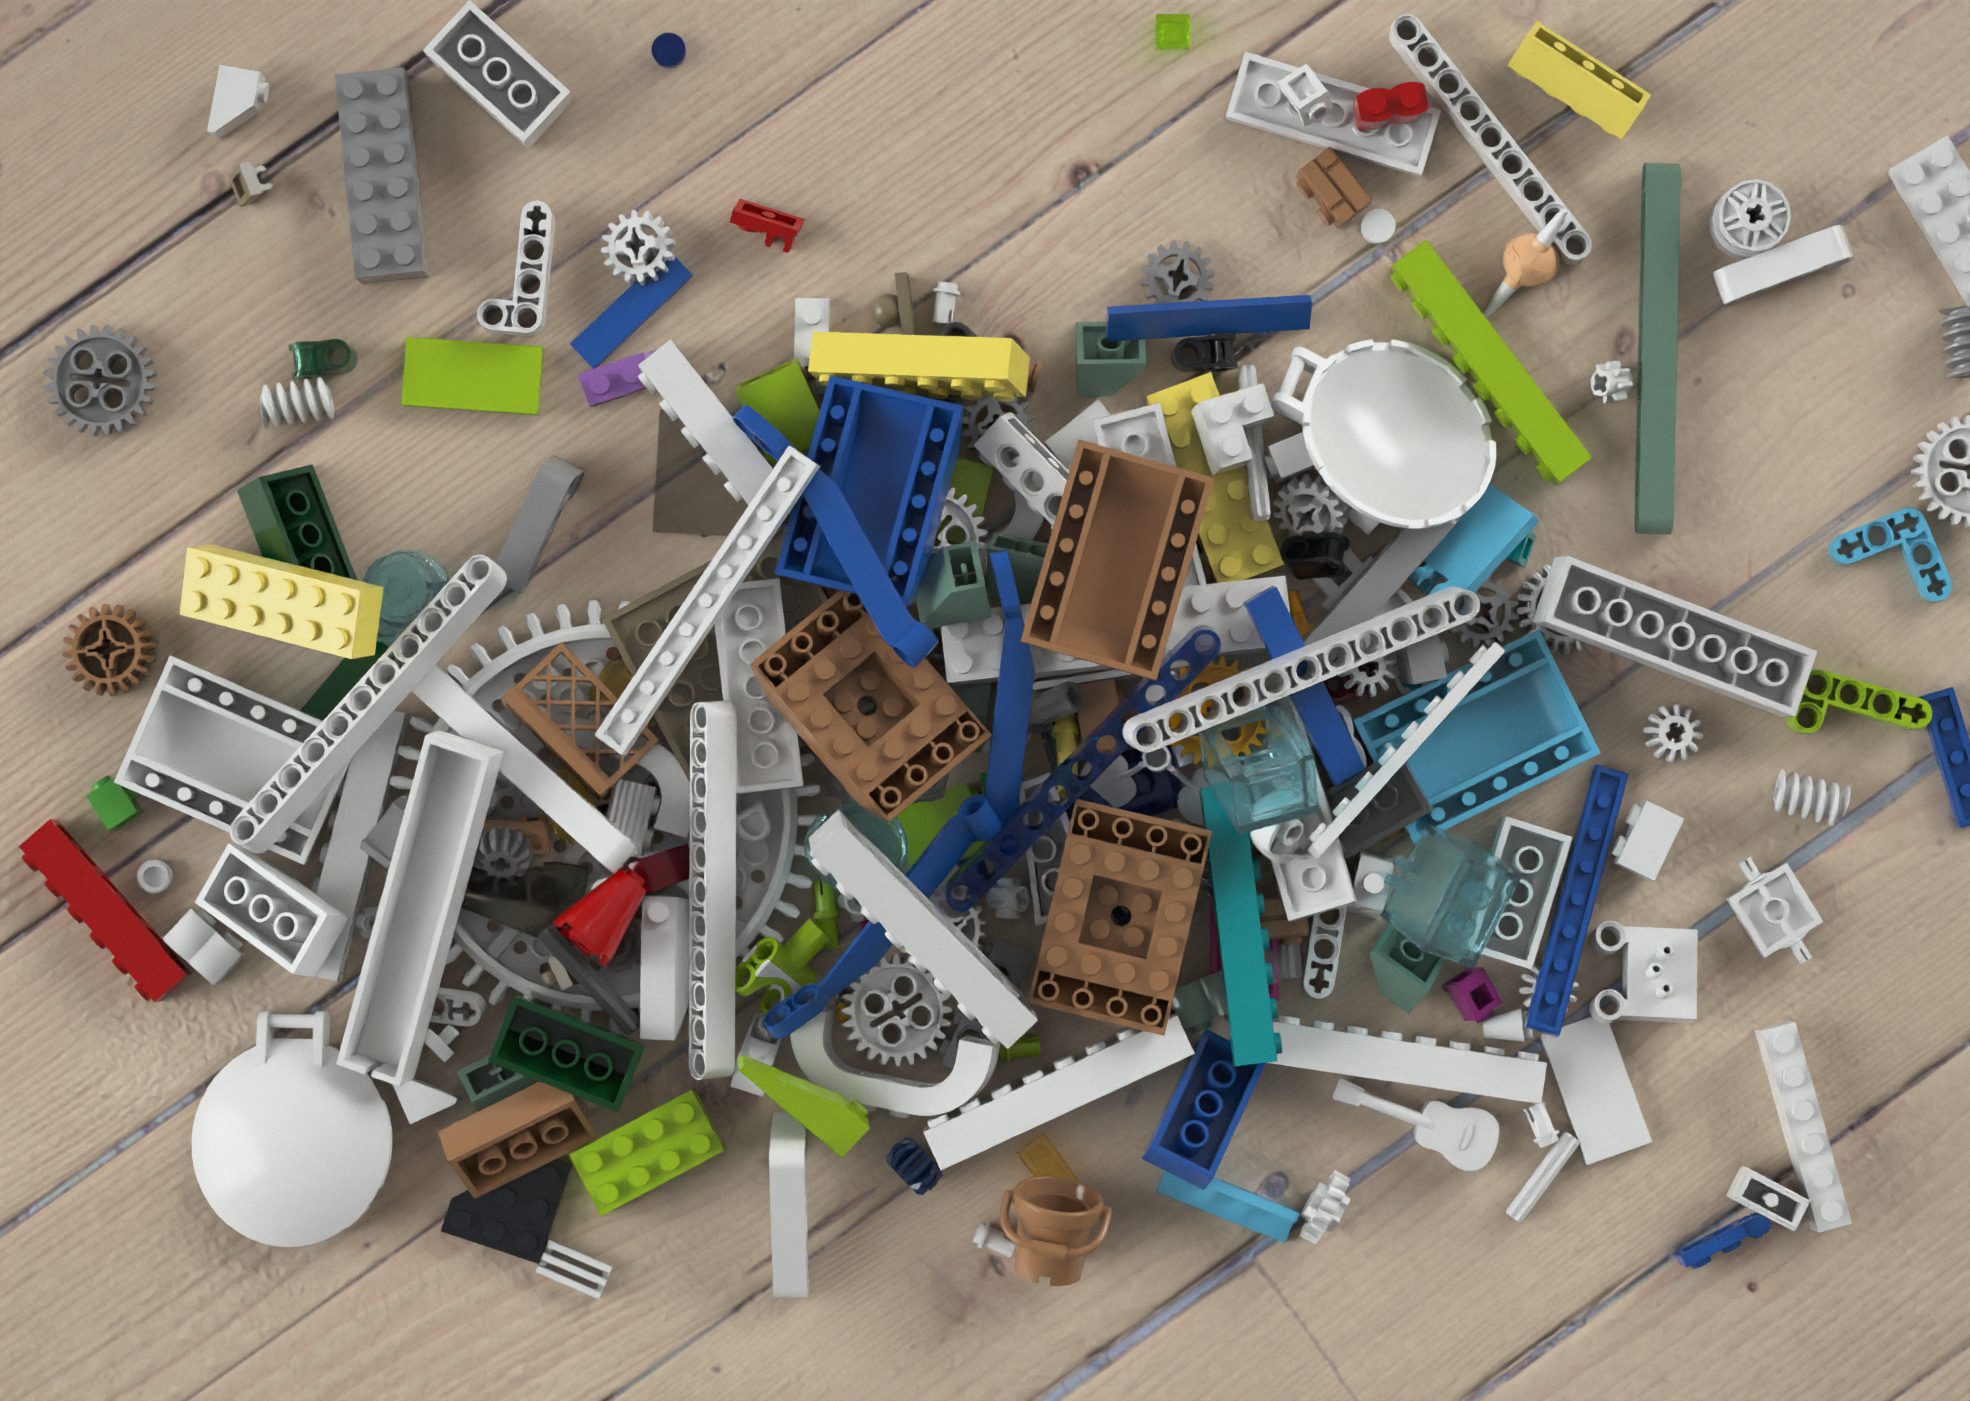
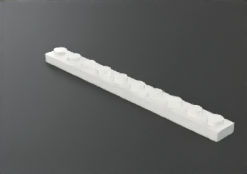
M788 446L594 736L619 754L627 755L820 468L818 464L795 448Z

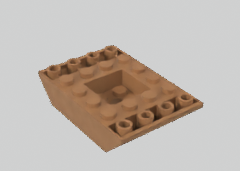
M839 590L750 663L757 680L773 706L857 803L887 824L992 736L926 658L916 668H912L894 652L893 648L883 641L857 594ZM861 699L871 700L876 707L875 714L871 716L861 714L857 707L858 701Z
M1076 799L1028 1003L1164 1036L1212 830ZM1117 906H1125L1131 912V920L1124 926H1119L1112 921L1111 913Z

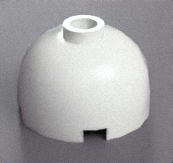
M1288 792L1276 793L1260 801L1253 810L1250 822V836L1254 845L1265 857L1274 863L1282 864L1295 858L1291 853L1298 847L1304 850L1311 842L1309 837L1318 827L1319 816L1314 813L1316 807L1305 798Z

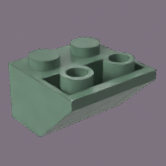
M976 541L942 547L929 561L923 583L916 593L920 621L928 629L991 617Z
M489 1056L457 1071L478 1112L539 1082L488 1062Z

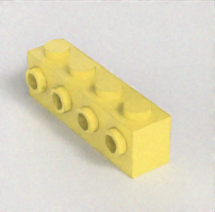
M1537 20L1507 65L1521 78L1529 79L1543 88L1549 96L1563 101L1572 107L1574 112L1581 116H1586L1600 125L1606 133L1615 135L1621 140L1651 96V94Z

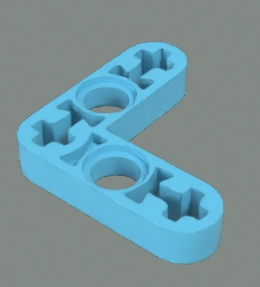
M1904 508L1838 535L1829 544V556L1832 561L1839 565H1848L1899 545L1918 593L1924 600L1932 603L1946 599L1951 593L1952 582L1926 519L1916 508ZM1904 514H1906L1908 519L1915 518L1916 524L1912 526L1913 532L1911 533L1908 528L1895 532L1898 540H1894L1891 526L1905 521ZM1887 520H1891V526L1887 523ZM1872 527H1880L1885 532L1886 539L1881 546H1874L1868 540V532ZM1859 532L1860 542L1867 552L1863 553L1861 546L1849 552V559L1845 554L1839 555L1837 549L1841 547L1840 541L1843 540L1845 544L1858 541L1859 539L1855 534ZM1919 545L1925 546L1930 551V560L1925 565L1918 564L1913 559V550ZM1934 565L1936 566L1937 571L1930 573L1935 582L1941 581L1943 587L1939 589V596L1935 592H1928L1927 586L1931 584L1928 574L1921 577L1919 571L1930 569Z

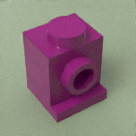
M1483 967L1466 968L1442 985L1444 991L1450 994L1464 1021L1483 1022L1492 1017L1495 1013L1493 1009L1503 1003Z

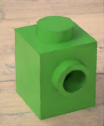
M108 775L91 786L94 791L86 795L106 828L109 831H116L144 813L136 800L139 797V793L114 783L116 777L111 779Z

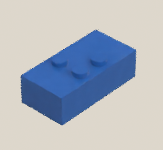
M1205 1029L1196 1041L1193 1048L1195 1054L1189 1056L1142 1157L1143 1160L1203 1190L1213 1180L1266 1064L1233 1066L1230 1041L1208 1029Z

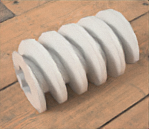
M318 377L315 388H312L308 379H304L303 387L300 390L295 381H290L289 391L286 392L281 383H277L275 393H271L267 384L263 385L260 395V412L264 428L268 427L270 418L276 427L281 426L283 416L289 425L295 424L297 414L303 423L309 421L310 413H312L316 421H320L323 418L324 410L330 419L334 418L331 390L329 386L325 385L322 377Z
M1781 769L1773 796L1775 812L1779 813L1784 804L1788 805V815L1793 816L1797 808H1801L1802 819H1806L1810 812L1813 811L1815 812V822L1819 823L1824 815H1828V825L1833 826L1838 818L1843 819L1850 801L1851 789L1850 786H1844L1839 791V785L1836 782H1831L1826 788L1824 779H1817L1813 784L1811 776L1804 775L1799 781L1797 772H1791L1786 777L1784 769Z

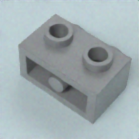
M1439 636L1428 637L1395 651L1401 683L1417 684L1447 678L1445 663L1449 662V654L1446 643L1440 642Z

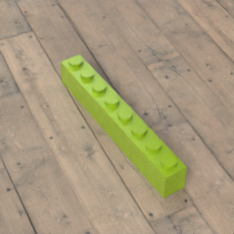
M1424 240L1392 265L1390 270L1393 274L1390 278L1401 292L1406 290L1414 301L1411 303L1414 311L1421 319L1427 317L1434 326V329L1431 331L1436 340L1443 347L1445 345L1450 347L1455 354L1452 359L1463 374L1469 372L1476 382L1473 384V387L1477 394L1484 401L1487 399L1491 401L1497 409L1494 411L1497 420L1504 428L1510 426L1517 436L1514 439L1515 443L1526 456L1528 454L1532 455L1538 463L1535 469L1546 483L1551 481L1554 485H1557L1592 458L1427 240Z

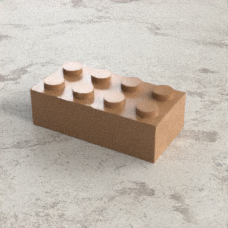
M537 1082L438 1131L448 1163L474 1199L599 1138L588 1107L582 1098L542 1082Z

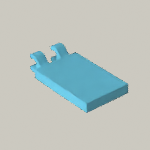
M1489 483L1481 498L1470 510L1460 516L1456 525L1424 559L1423 563L1425 566L1417 567L1408 578L1425 595L1430 591L1431 595L1452 586L1475 593L1539 521L1534 514ZM1440 577L1447 581L1444 583H1439L1434 587L1435 583L1439 580Z

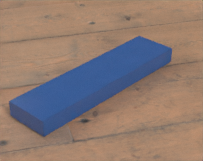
M676 257L675 261L666 260L665 265L669 269L668 273L661 270L656 272L659 279L656 282L651 276L646 277V284L644 286L637 280L570 343L593 369L604 362L693 277V274Z
M1950 687L1919 696L1918 698L1927 701L1932 708V719L1927 725V729L1957 827L1963 828L1970 825V740L1954 688Z

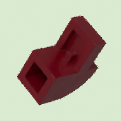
M688 843L630 863L620 868V870L626 872L630 868L645 880V883L642 885L646 890L644 896L689 880L690 848Z

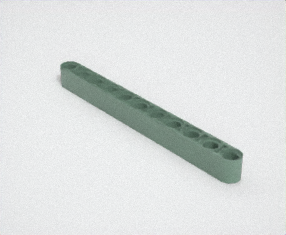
M1644 163L1642 170L1634 514L1635 532L1640 534H1671L1674 521L1680 164Z

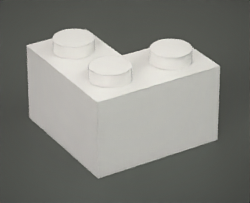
M1264 383L1199 402L1191 410L1212 476L1245 466L1253 459L1244 430L1266 424L1274 417Z

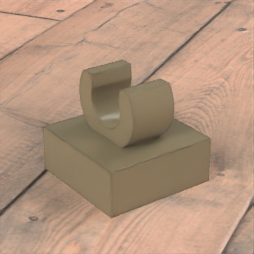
M251 161L238 164L228 175L240 207L253 204L260 195L266 194L273 187L272 183H259L257 176L262 175L266 171L265 166L253 168Z
M554 956L547 959L551 970L540 975L546 987L558 983L563 991L579 984Z

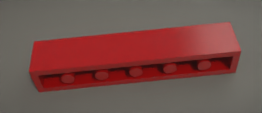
M48 820L19 846L25 853L22 856L23 861L34 872L38 869L47 879L44 884L48 890L57 898L62 896L70 905L67 907L69 914L78 923L81 924L84 921L92 930L89 934L91 939L101 949L107 947L115 957L112 959L113 964L122 974L127 975L129 973L137 982L134 986L135 989L146 1001L150 999L154 1002L162 1001L192 975L188 968L59 820Z

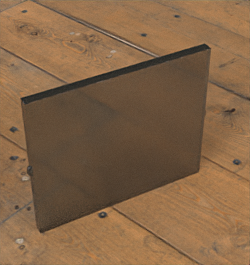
M660 409L653 532L701 535V537H707L708 535L728 536L748 505L743 499L736 502L724 487L728 480L723 473L720 472L715 475L704 462L702 457L707 453L700 444L693 448L680 431L685 427L680 419L677 418L672 421L666 412ZM748 437L760 452L761 447Z

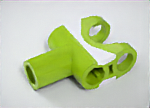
M809 918L785 945H782L773 937L763 938L749 951L735 969V991L741 996H748L768 985L760 1002V1009L766 1015L770 1010L771 1004L777 998H781V1002L801 987L816 983L817 975L807 964L831 939L830 936ZM747 974H751L748 983L741 987L743 978Z

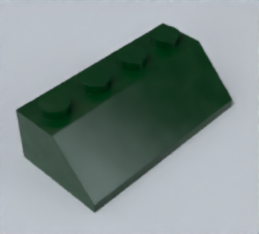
M313 464L258 477L237 490L262 557L357 580Z
M516 994L512 998L488 1062L619 1112L646 1044Z

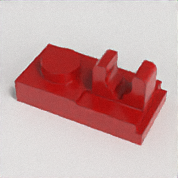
M739 199L732 211L730 223L738 225L741 230L746 232H767L765 246L771 247L775 237H782L785 242L783 252L788 253L805 219Z

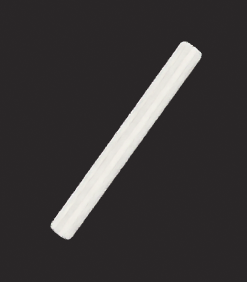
M1253 365L1239 366L1237 372L1239 390L1258 385L1256 368ZM1262 425L1244 430L1253 459L1246 464L1251 518L1256 522L1267 521L1271 514L1266 462L1263 458L1265 453Z

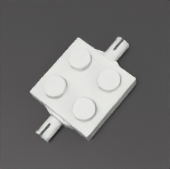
M1751 856L1739 862L1738 865L1749 881L1741 890L1726 899L1761 956L1765 958L1778 949L1790 947L1799 964L1812 958V955H1810L1801 939L1805 937L1809 930L1821 924L1823 920L1789 865L1784 863L1770 872L1760 874Z

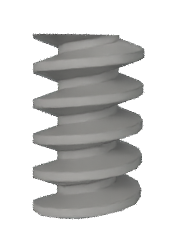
M1970 306L1939 310L1941 314L1950 316L1941 320L1940 325L1941 327L1951 329L1942 334V340L1952 342V344L1943 348V353L1954 356L1946 360L1944 364L1946 368L1955 369V371L1946 375V379L1970 378Z

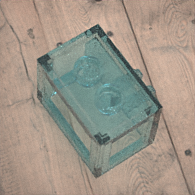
M1278 700L1199 732L1204 779L1239 835L1319 813L1314 755ZM1266 719L1268 749L1236 758L1220 731Z
M1427 824L1410 858L1400 855L1396 856L1394 863L1403 869L1401 876L1386 875L1384 882L1394 889L1380 916L1422 951L1474 968L1522 876L1478 842Z

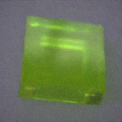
M1156 14L1155 50L1189 51L1190 14Z

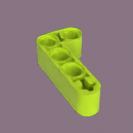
M1815 669L1811 670L1809 678L1814 676L1820 680V692L1817 695L1810 693L1806 684L1796 716L1786 717V722L1790 730L1796 734L1815 732L1821 727L1827 707L1901 729L1915 730L1923 728L1930 723L1933 711L1930 704L1921 698L1828 671ZM1844 686L1850 687L1854 692V700L1851 704L1844 703L1840 698V691ZM1877 695L1884 697L1887 701V709L1883 714L1876 712L1873 707V701ZM1899 708L1903 710L1915 708V713L1920 714L1919 719L1912 720L1911 715L1897 713ZM1802 709L1809 711L1812 716V723L1808 728L1802 727L1797 720L1798 713Z

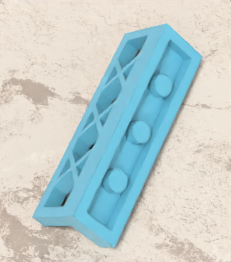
M1164 1170L1156 1190L1158 1193L1284 1243L1287 1240L1293 1222H1297L1300 1214L1296 1209L1216 1177L1203 1190Z

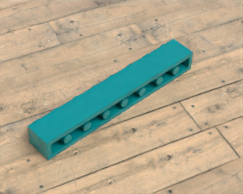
M1243 783L1201 788L1199 792L1204 829L1212 830L1207 857L1233 1066L1277 1061V1054L1282 1053L1280 1032L1274 1033L1272 1019H1278L1276 998L1269 997L1268 984H1274L1272 964H1265L1264 950L1269 949V937L1267 928L1261 929L1259 915H1265L1263 894L1256 893L1255 881L1261 880L1259 860H1252L1251 846L1255 845L1250 836V825H1248L1247 812L1252 811L1250 790L1244 791Z

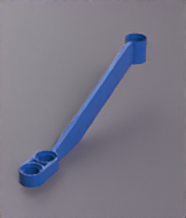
M744 404L732 417L735 424L748 437L778 461L788 446L795 448L782 433L748 405ZM818 469L803 491L802 496L883 641L893 648L894 652L906 664L916 668L939 643V640L924 624L915 621L911 617L839 487Z
M1007 549L990 553L1005 617L984 797L1002 823L1000 831L994 837L985 841L990 862L1024 854L1016 818L1035 676L1030 646L1020 642L1025 625Z
M974 795L966 799L960 805L958 814L947 821L905 876L928 899L975 841L989 840L1000 831L1002 823L987 799L983 795ZM870 921L865 925L820 983L801 987L767 1012L763 1022L774 1038H784L813 1019L824 1010L833 996L878 964L893 945L886 937L885 933L887 931L879 921L875 925Z

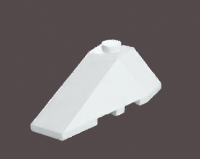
M644 896L641 923L640 1040L676 1041L689 1009V899Z

